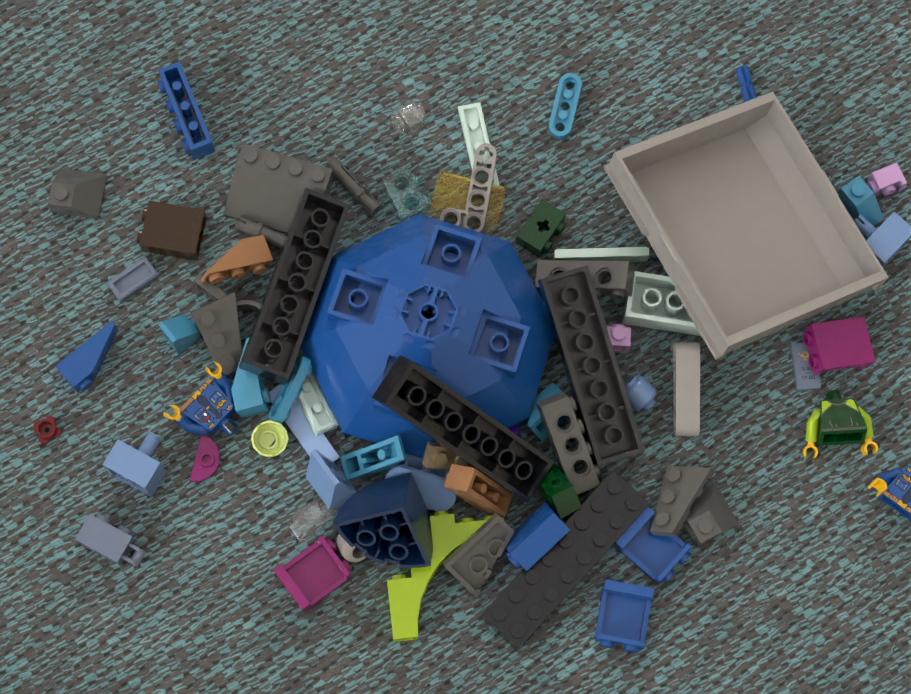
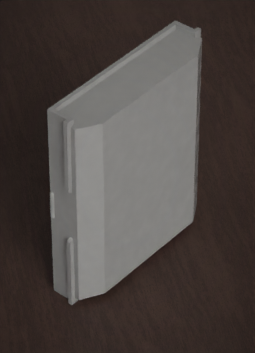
M774 92L616 151L609 164L604 166L606 173L642 235L648 239L676 287L674 290L715 360L724 357L727 352L842 304L871 287L874 292L884 287L883 284L889 278L840 200L834 186L818 165Z

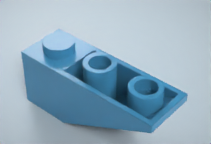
M246 338V342H245V345H244V348H243V352H242V355H241V358H240V362H241V359H242V356H243V354H244V351H245V348H246V345H247V343H248L249 338ZM238 365L231 388L235 412L241 418L270 411L268 403L271 402V396L268 388H265L264 385L266 378L242 370Z

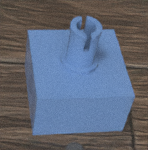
M895 212L877 228L861 214L854 220L882 267L897 254L911 237V226Z
M148 431L138 450L117 440L103 466L110 475L152 497L166 474L162 464L151 458L162 438Z

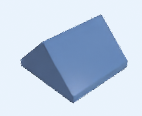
M315 449L311 452L306 473L307 480L329 510L341 507L350 497L358 492L350 480H346L344 472L336 463Z

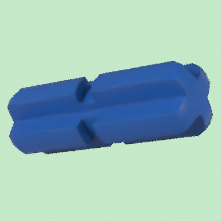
M738 67L736 74L739 85L742 86L741 92L744 102L757 98L754 85L751 83L752 77L749 67Z

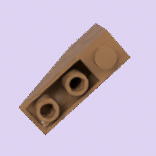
M264 235L245 238L239 241L206 271L200 280L201 283L210 282L211 284H216L225 278L232 277V279H238L248 273L257 275L265 272L273 258Z

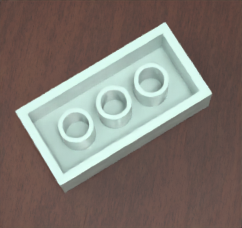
M635 271L632 296H626L622 324L701 336L674 290L676 287L670 277Z

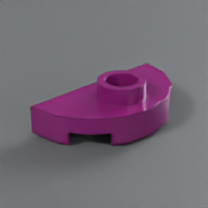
M203 435L200 437L190 482L200 483L203 480L209 479L216 473L220 465L219 450L209 437Z

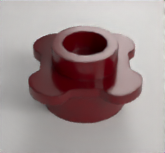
M47 416L46 419H42L33 425V430L39 435V442L42 444H47L50 439L61 436L62 431L60 428H57L55 424L56 419L53 416Z

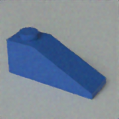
M113 321L109 322L55 366L77 393L80 390H87L94 383L93 380L96 378L118 332V328Z

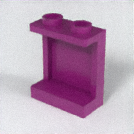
M864 317L814 323L803 331V343L807 346L809 353L808 363L810 368L813 369L815 376L825 371L857 367L858 370L865 369L876 362Z
M322 535L318 538L317 542L284 566L281 564L274 569L275 574L303 613L352 578L349 573L352 570L349 563L344 557L341 560L335 553L338 550L330 538L325 540Z

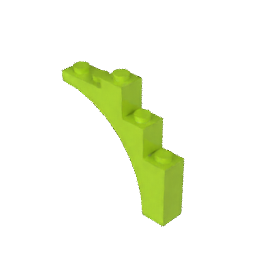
M438 511L434 513V516H430L433 543L431 566L410 568V578H407L406 574L392 576V580H387L393 642L418 640V617L421 601L430 580L443 562L493 515L485 516L484 520L474 521V518H463L459 520L460 523H455L454 514H449V511Z

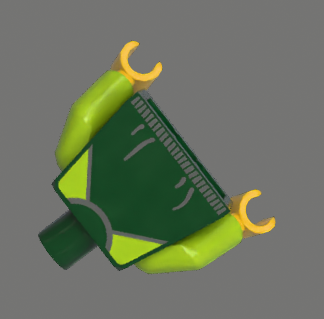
M837 390L826 393L827 400L820 401L819 408L813 410L807 422L805 441H808L802 451L804 458H806V450L808 448L813 449V459L816 458L818 449L815 447V442L818 443V446L863 443L860 447L863 455H868V445L872 447V452L875 454L878 451V445L872 441L874 433L871 417L861 407L857 406L854 399H841L840 392Z

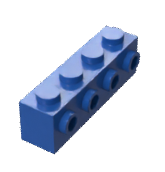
M180 61L158 69L161 80H158L157 83L161 93H167L169 100L165 102L170 114L175 113L177 120L173 122L178 134L183 132L185 140L181 142L186 154L191 153L193 159L196 160L214 153L215 148Z

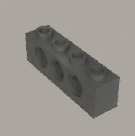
M538 260L535 288L540 293L538 280L588 265L598 299L601 296H610L614 299L632 296L635 268L629 261ZM611 277L609 283L603 284L606 278Z
M560 392L536 402L559 468L574 485L577 495L599 486L598 477L601 474L597 464L591 461L590 455L593 452L589 442L584 441L582 436L585 429L581 420L576 419L574 411L577 410L573 398ZM566 415V423L562 426H558V419L561 416ZM570 438H575L574 445L566 448V441ZM583 460L582 467L574 470L575 462Z

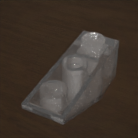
M351 481V483L354 485V487L357 489V491H359V489H358L357 486L354 484V482ZM318 498L297 509L287 521V524L299 542H302L333 523L341 507L329 510L323 500Z

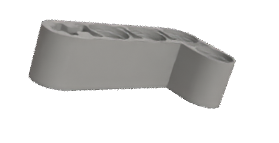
M482 144L476 150L466 209L448 208L441 213L440 220L444 221L447 216L453 215L458 219L455 225L470 229L467 226L468 222L472 219H477L481 225L474 231L480 233L484 231L497 161L496 149L491 144ZM485 151H488L491 156L487 159V167L483 166L482 155L485 154ZM479 174H486L489 179L486 183L480 184L476 181V177ZM476 196H480L485 200L484 204L480 207H476L471 203L472 199Z
M671 342L670 351H673V359H671V363H673L674 436H699L700 344L698 342Z

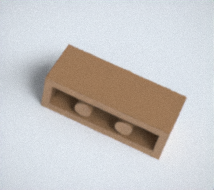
M451 464L443 486L479 511L492 515L497 512L502 517L506 516L513 496L512 493L476 468Z

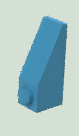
M400 435L340 457L346 480L364 479L373 476L407 459Z

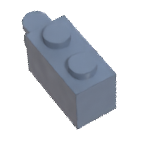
M89 514L75 540L120 566L123 561H126L138 567L146 552L133 545L136 540L131 536L132 531L121 525L117 529L110 525V519L101 514H98L97 517ZM130 549L135 551L131 559L126 557Z

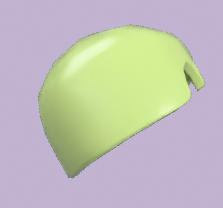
M267 420L257 425L251 436L253 448L260 455L266 457H274L281 454L286 449L289 440L285 427L281 423Z

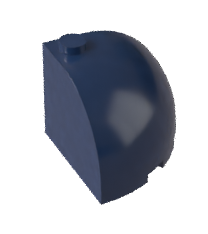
M411 472L380 480L361 489L339 509L334 521L335 528L351 547L356 546L363 551L365 557L384 564V561L399 564L400 568L431 566L433 543L430 521L424 500Z

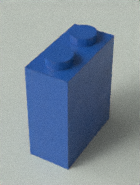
M544 502L514 530L515 532L504 552L517 568L522 566L527 571L570 529L554 510Z

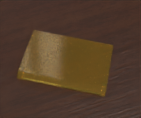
M440 170L428 215L440 218L441 213L448 208L465 210L471 178ZM476 180L480 184L486 183L485 181ZM492 184L484 230L496 232L508 187ZM476 196L472 199L471 203L476 207H480L484 204L485 200L480 196ZM449 215L445 218V220L456 223L458 220L457 217L453 215ZM472 219L467 225L479 228L481 223L477 219Z

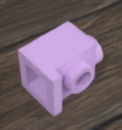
M897 163L872 172L867 179V185L874 192L875 196L879 194L887 196L895 192L896 189L898 192L902 191L907 184Z
M623 324L607 326L614 352L628 353L631 346V328L625 327Z

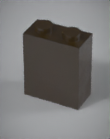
M149 201L148 208L143 209L142 222H144L143 230L138 231L137 244H139L142 252L198 261L207 219L206 212L203 209Z

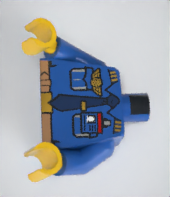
M213 361L217 366L216 371L210 372L207 366L205 370L210 376L214 377V380L210 377L181 408L176 405H169L174 409L172 416L166 412L163 415L167 419L175 420L177 425L191 434L204 436L209 433L214 436L221 428L227 435L232 436L239 428V425L231 419L236 413L231 391L232 384L225 374L221 373V365Z
M907 466L904 470L895 468L882 473L868 488H876L878 491L876 496L911 521V467Z

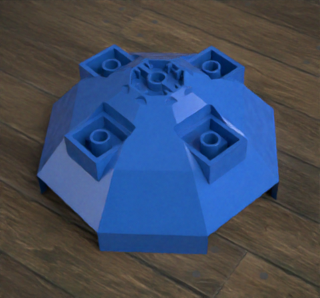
M419 214L332 256L300 350L304 357L310 359L312 373L345 439L347 434L378 443L400 435L405 453L423 458L427 442L436 441L372 398L399 355L415 362L509 429L515 425L519 428L528 423L555 336L545 304L510 241ZM428 310H431L434 317L426 319L422 313L427 314Z

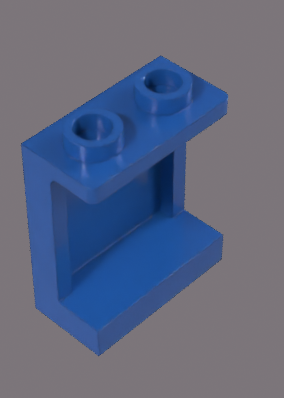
M647 506L613 546L658 585L662 580L666 583L674 575L675 571L672 568L678 562L682 565L689 558L691 553L688 550L692 545L684 543L678 536L653 535L650 529L655 512Z
M605 579L594 641H599V646L614 648V644L624 646V651L638 653L639 649L643 650L646 645L645 638L655 588Z

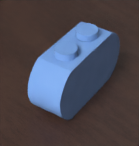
M405 453L406 460L389 468L385 479L412 473L426 509L446 511L454 505L457 495L443 487L449 472L448 469L425 468L422 464L423 458Z

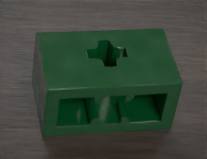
M542 199L518 233L516 243L537 257H540L543 252L547 254L554 243L552 238L555 234L560 235L567 224L564 222L566 214ZM543 227L547 228V230H543L542 233L539 232V229H542Z
M553 463L538 489L544 500L562 519L582 508L574 485Z

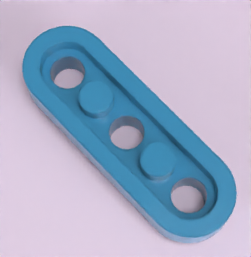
M574 73L564 74L559 80L548 126L550 135L555 139H565L571 133L582 87L580 77ZM571 84L574 88L569 90L566 88V85ZM562 105H567V106L569 107V109H568V110H562V109H561V106H562ZM560 125L564 128V130L558 131L556 130V126Z
M302 355L297 356L289 380L281 386L270 409L269 420L279 423L288 420L291 414L290 408L294 400H297L301 394V385L312 371L309 358Z

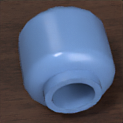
M632 376L624 383L632 410L640 411L644 409L647 411L656 403L654 397L657 391L643 376L637 378Z

